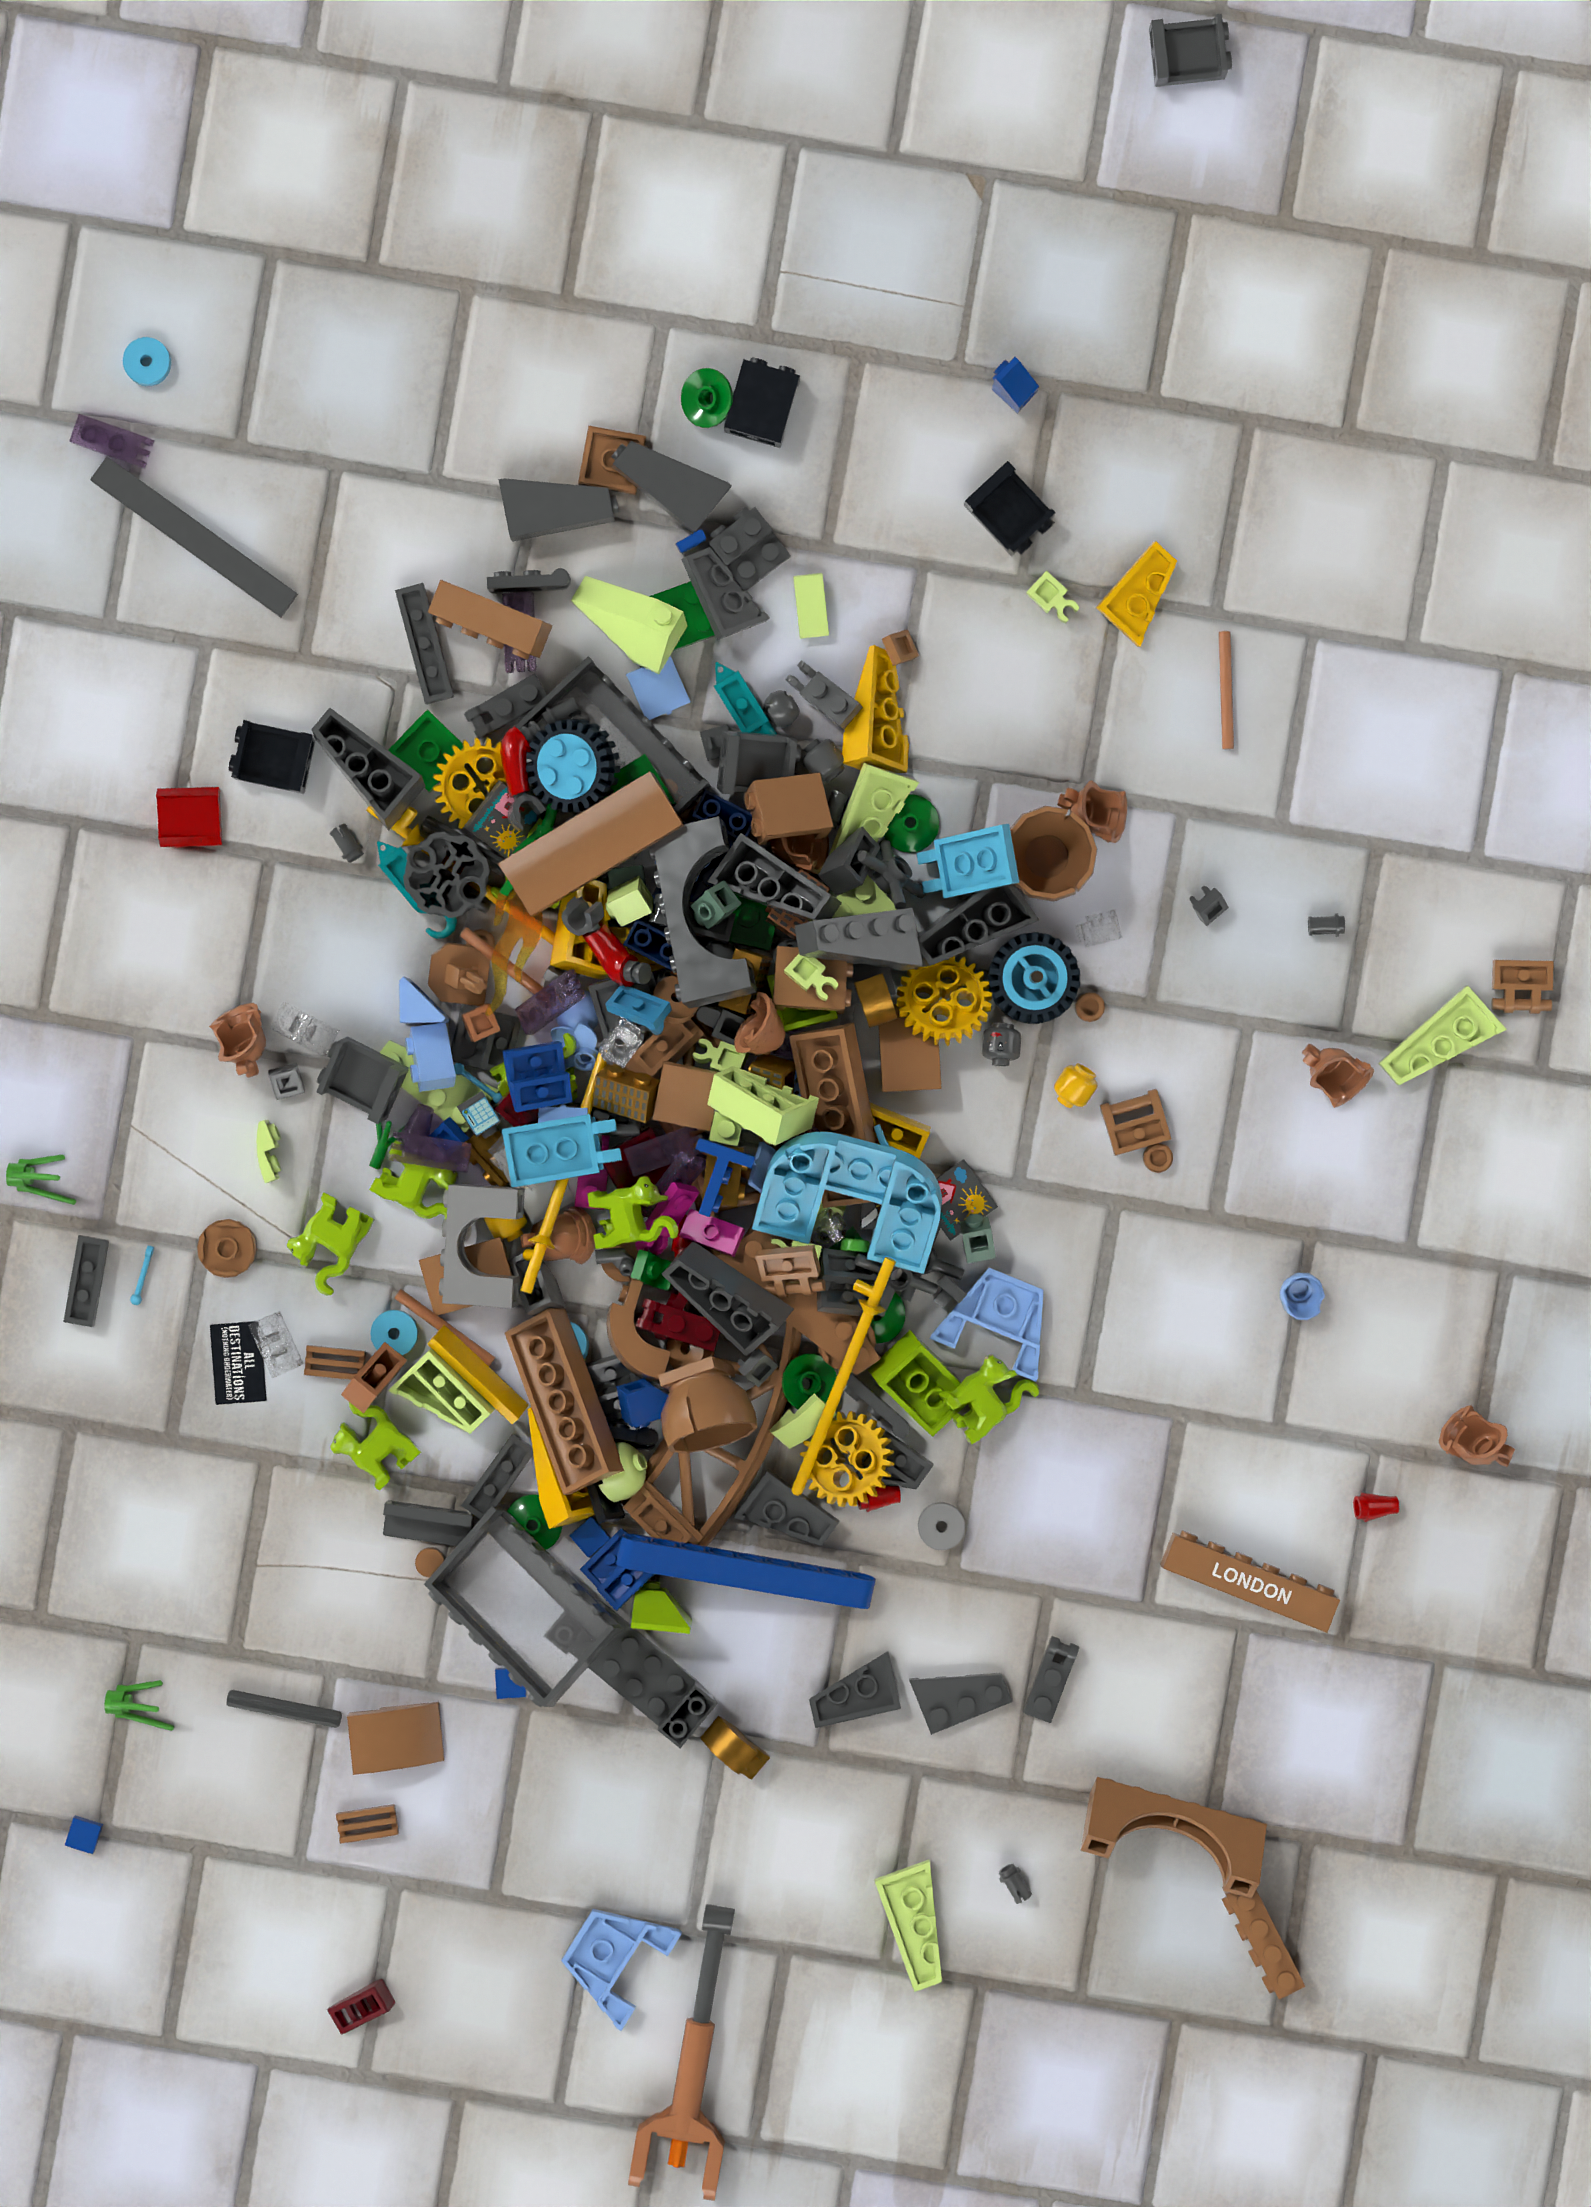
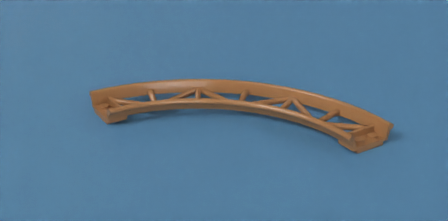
M695 1013L690 1020L684 1023L675 1024L666 1021L662 1033L657 1036L653 1034L624 1063L623 1067L636 1073L649 1074L652 1078L660 1080L664 1061L677 1063L683 1057V1065L694 1067L693 1053L696 1050V1043L699 1039L709 1040L715 1048H718L722 1040L712 1036L713 1028L698 1020ZM658 1121L677 1154L688 1184L695 1186L700 1192L694 1201L696 1211L699 1212L702 1204L704 1178L692 1148H696L699 1139L696 1136L706 1130ZM758 1136L760 1141L763 1142V1138ZM765 1142L776 1151L780 1148V1144L775 1146ZM697 1150L698 1152L707 1156V1153ZM748 1168L747 1171H741V1176L749 1180L752 1169ZM759 1191L746 1193L744 1201L738 1200V1206L720 1205L718 1213L759 1203L761 1193ZM712 1211L711 1216L715 1217V1212ZM753 1223L749 1227L744 1237L754 1231L752 1229ZM704 1247V1249L715 1256L720 1254L718 1251ZM786 1322L779 1368L777 1367L760 1387L755 1385L746 1390L750 1401H753L774 1388L762 1426L746 1461L721 1447L704 1451L740 1472L717 1509L700 1531L695 1527L690 1453H678L682 1512L653 1484L674 1454L668 1448L665 1438L662 1439L647 1462L644 1485L632 1497L621 1500L623 1508L651 1537L708 1546L731 1517L750 1488L775 1437L769 1430L783 1416L787 1404V1399L782 1390L783 1372L789 1362L799 1355L802 1333L788 1322ZM761 1343L756 1350L759 1348L774 1361L764 1343ZM715 1351L711 1352L710 1356L714 1357ZM715 1357L733 1365L735 1374L744 1376L738 1370L741 1367L738 1362Z

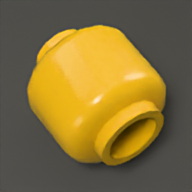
M1079 1063L1075 1066H1066L1054 1084V1089L1059 1095L1057 1100L1068 1108H1072L1073 1105L1078 1107L1085 1106L1098 1087L1095 1080L1096 1074Z
M524 1213L523 1218L520 1219L484 1217V1221L493 1237L506 1238L508 1242L520 1237L523 1234L521 1229L527 1223Z

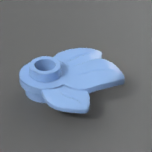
M582 1022L576 1026L575 1030L566 1026L552 1028L551 1037L553 1042L560 1041L564 1047V1033L573 1035L576 1040L574 1054L568 1059H564L565 1068L575 1066L582 1071L592 1070L599 1049L596 1047L597 1036L593 1029Z

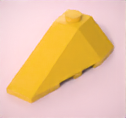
M876 645L869 647L854 697L863 708L846 726L843 734V764L861 770L863 763H867L893 773H907L909 742L908 736L902 733L900 718H904L903 708H898L896 692L900 688L896 665L893 666L886 650Z
M532 1407L527 1410L539 1501L549 1529L569 1525L594 1516L595 1513L587 1487L571 1495H563Z

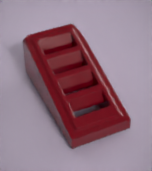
M379 1979L332 2005L327 2011L340 2034L343 2035L389 2012L395 2005V2000L383 1979ZM364 1998H366L372 2010L369 2011L363 2000ZM355 2003V2005H356L357 2009L359 2010L361 2016H358V2014H357V2012L355 2011V2009H354V2007H353L352 2004ZM344 2008L352 2020L349 2023L341 2011Z

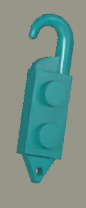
M716 662V685H714V688L741 732L778 735L739 670L735 672ZM718 667H723V671L719 672Z
M377 841L380 858L378 866L415 911L426 914V912L417 907V903L405 889L403 876L405 875L406 857L408 854L402 847L397 848ZM382 845H385L386 847L384 851H382L380 848ZM432 883L421 884L420 889L430 888ZM433 892L431 895L421 893L427 900V907L431 905L442 907V904L436 899V892ZM443 916L447 922L445 929L437 932L427 928L426 933L436 939L449 937L455 931L457 917L448 918Z

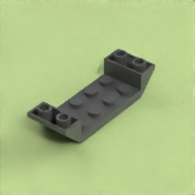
M593 1597L624 1629L612 1639L588 1668L657 1724L658 1731L681 1749L718 1702L697 1679L638 1630L631 1628V1625L609 1606ZM566 1611L561 1614L544 1635L566 1655L570 1652L578 1660L595 1642Z

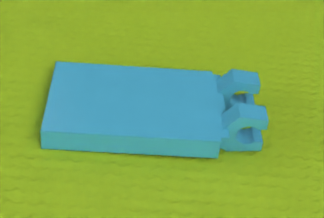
M1009 824L934 840L935 849L916 853L918 865L937 862L940 878L921 882L923 894L943 891L944 898H951L1019 883Z
M587 1114L502 1129L511 1187L515 1188L600 1173V1170L604 1169L603 1163L622 1161L620 1148L605 1151L600 1149L598 1134L616 1132L615 1119L596 1122L595 1117Z

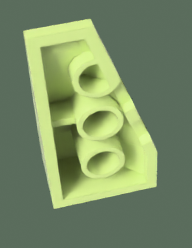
M588 576L584 577L571 599L572 603L597 625L614 644H617L633 663L657 674H660L687 628V622L682 610L658 599Z

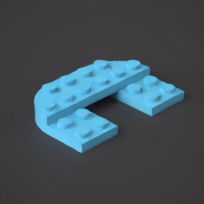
M833 1132L806 1133L789 1140L777 1150L767 1169L752 1226L753 1230L809 1244L824 1190H829L882 1204L866 1259L883 1263L884 1258L889 1257L896 1261L895 1267L924 1274L940 1221L942 1194L935 1175L921 1160L899 1149Z

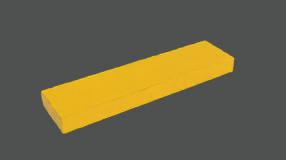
M445 1325L427 1343L512 1425L529 1406L525 1400Z

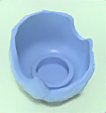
M572 990L564 993L556 1002L554 1015L559 1026H566L575 1030L580 1022L589 1025L592 1029L598 1025V1018L589 991Z
M1298 1272L1283 1282L1280 1289V1300L1288 1314L1297 1320H1309L1321 1312L1320 1304L1325 1298V1293L1320 1280L1310 1273Z

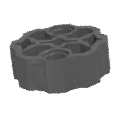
M445 831L430 834L428 838L418 845H414L406 857L407 864L405 875L403 876L405 889L417 903V907L430 915L435 914L447 916L448 918L465 915L468 910L480 904L488 892L487 886L491 873L488 858L484 856L477 843L465 835H457ZM453 842L461 845L467 842L469 844L467 849L471 851L470 853L473 854V857L462 855L459 858L457 856L458 850L453 846ZM444 845H448L451 855L444 865L442 861L447 855ZM421 850L426 851L430 856L429 864L423 868L418 867L414 861L415 854ZM456 861L451 873L455 876L454 880H447L439 889L438 887L443 878L440 870H447ZM474 861L475 865L465 866L461 874L457 873L464 862ZM434 875L437 876L430 888L420 889L421 884L429 883ZM469 882H475L480 887V894L475 899L468 898L464 893V888ZM449 885H451L453 887L447 895L450 904L447 905L446 899L443 894L445 893ZM433 892H436V899L442 904V907L436 905L427 907V900L421 893L431 895Z

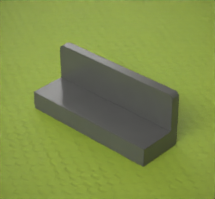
M388 1500L384 1504L383 1515H385L383 1535L458 1546L472 1530L474 1515L468 1511Z

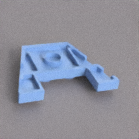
M988 1267L966 1293V1297L952 1309L934 1330L930 1339L955 1349L966 1321L997 1332L1022 1343L1012 1370H1015L1018 1375L1036 1382L1038 1379L1044 1290Z
M592 1909L561 1961L581 1986L595 1999L601 2010L610 2017L615 2027L622 2031L636 2006L611 1991V1988L641 1941L668 1956L681 1936L682 1931L668 1926Z

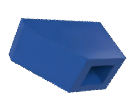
M1016 357L1010 362L1004 360L994 371L992 391L1018 414L1038 392L1039 385Z
M645 1379L616 1387L622 1419L631 1427H647L652 1421L661 1419V1412L669 1395L667 1392Z

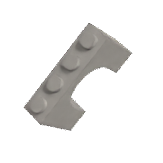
M457 1183L448 1185V1190H445L443 1198L444 1207L447 1208V1219H444L442 1223V1236L446 1237L445 1249H442L440 1264L444 1266V1278H441L439 1282V1295L443 1296L442 1303L514 1308L519 1305L520 1276L494 1275L477 1270L466 1256L464 1241L470 1226L480 1218H523L525 1188Z

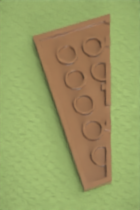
M754 1230L742 1238L735 1257L720 1253L716 1257L766 1290V1285L774 1284V1282H762L755 1257L757 1251L781 1248L777 1244H772V1239H780L788 1247H791L793 1240ZM799 1278L786 1280H788V1282H797L799 1281ZM817 1292L814 1295L804 1296L803 1293L790 1294L789 1297L779 1298L794 1308L785 1321L842 1364L858 1325L852 1315L817 1311ZM867 1337L864 1339L852 1369L855 1375H858L881 1359Z

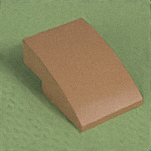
M893 1004L897 1019L878 1025L882 1092L941 1089L939 1043L934 1045V1037L931 1036L924 1042L923 1032L914 1036L912 1034L914 1025L905 1027L904 1022L907 1017H899V1009L902 1007Z
M501 1237L464 1247L469 1262L477 1270L487 1274L513 1276L504 1240ZM441 1254L419 1260L431 1306L437 1316L473 1306L442 1303L443 1296L439 1295V1282L441 1278H444V1266L440 1264Z
M439 1702L381 1707L379 1710L350 1712L347 1716L353 1775L397 1770L444 1761Z

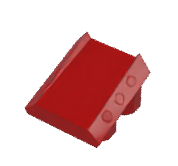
M219 787L157 788L158 840L160 847L183 848L185 846L205 847L222 845Z

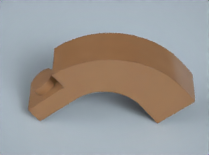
M631 1279L628 1286L623 1284L618 1301L622 1302V1305L612 1302L609 1306L606 1321L609 1343L618 1360L629 1371L643 1379L659 1384L658 1375L665 1373L671 1352L646 1343L637 1333L634 1325V1311L643 1282Z

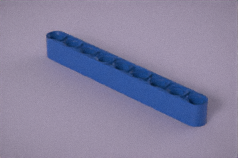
M630 1533L622 1534L616 1565L629 1570L859 1609L870 1608L876 1581L874 1577L859 1572Z

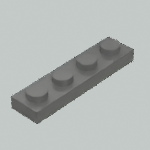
M424 583L395 590L425 704L428 705L454 698L433 615L428 613L430 604Z

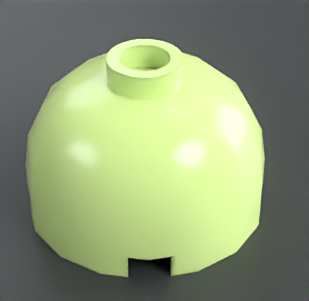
M615 1442L620 1462L625 1471L603 1479V1484L598 1485L603 1494L613 1502H619L632 1497L645 1482L646 1458L636 1448L626 1442Z

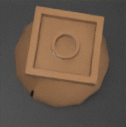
M1043 806L1021 814L1010 828L1019 883L1014 885L1029 898L1055 902L1075 895L1076 891L1079 892L1094 873L1098 849L1090 827L1072 811L1066 816L1068 809Z
M710 1356L658 1375L660 1386L669 1390V1395L661 1412L662 1433L671 1452L692 1453L721 1447L749 1436L758 1428L756 1412L748 1394L742 1387L731 1380V1378L736 1377L733 1365Z

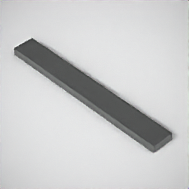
M109 457L104 459L91 477L90 481L280 618H282L298 594Z

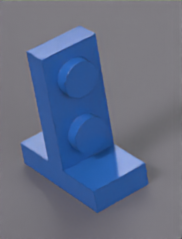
M699 1138L695 1149L717 1157L698 1213L710 1217L712 1211L715 1213L719 1211L723 1196L718 1195L721 1184L727 1185L733 1168L728 1167L729 1161L752 1169L756 1157Z

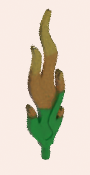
M552 804L547 805L542 825H538L533 834L524 840L512 854L554 830L553 827L558 810L552 809ZM509 880L505 882L499 891L496 901L494 925L499 926L501 924L505 905L508 901L509 918L506 929L492 954L495 994L485 1012L486 1016L493 1014L504 1000L507 992L509 958L516 943L523 937V946L514 966L515 980L521 983L522 970L535 950L543 929L542 912L533 917L530 916Z

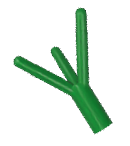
M411 1120L389 1139L392 1122H386L384 1131L382 1129V1122L376 1124L378 1143L369 1166L380 1169L388 1147L412 1128L416 1121Z

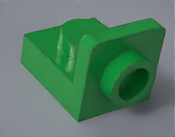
M639 1250L630 1278L641 1281L649 1287L671 1291L673 1285L662 1273L672 1261L661 1259L648 1251Z

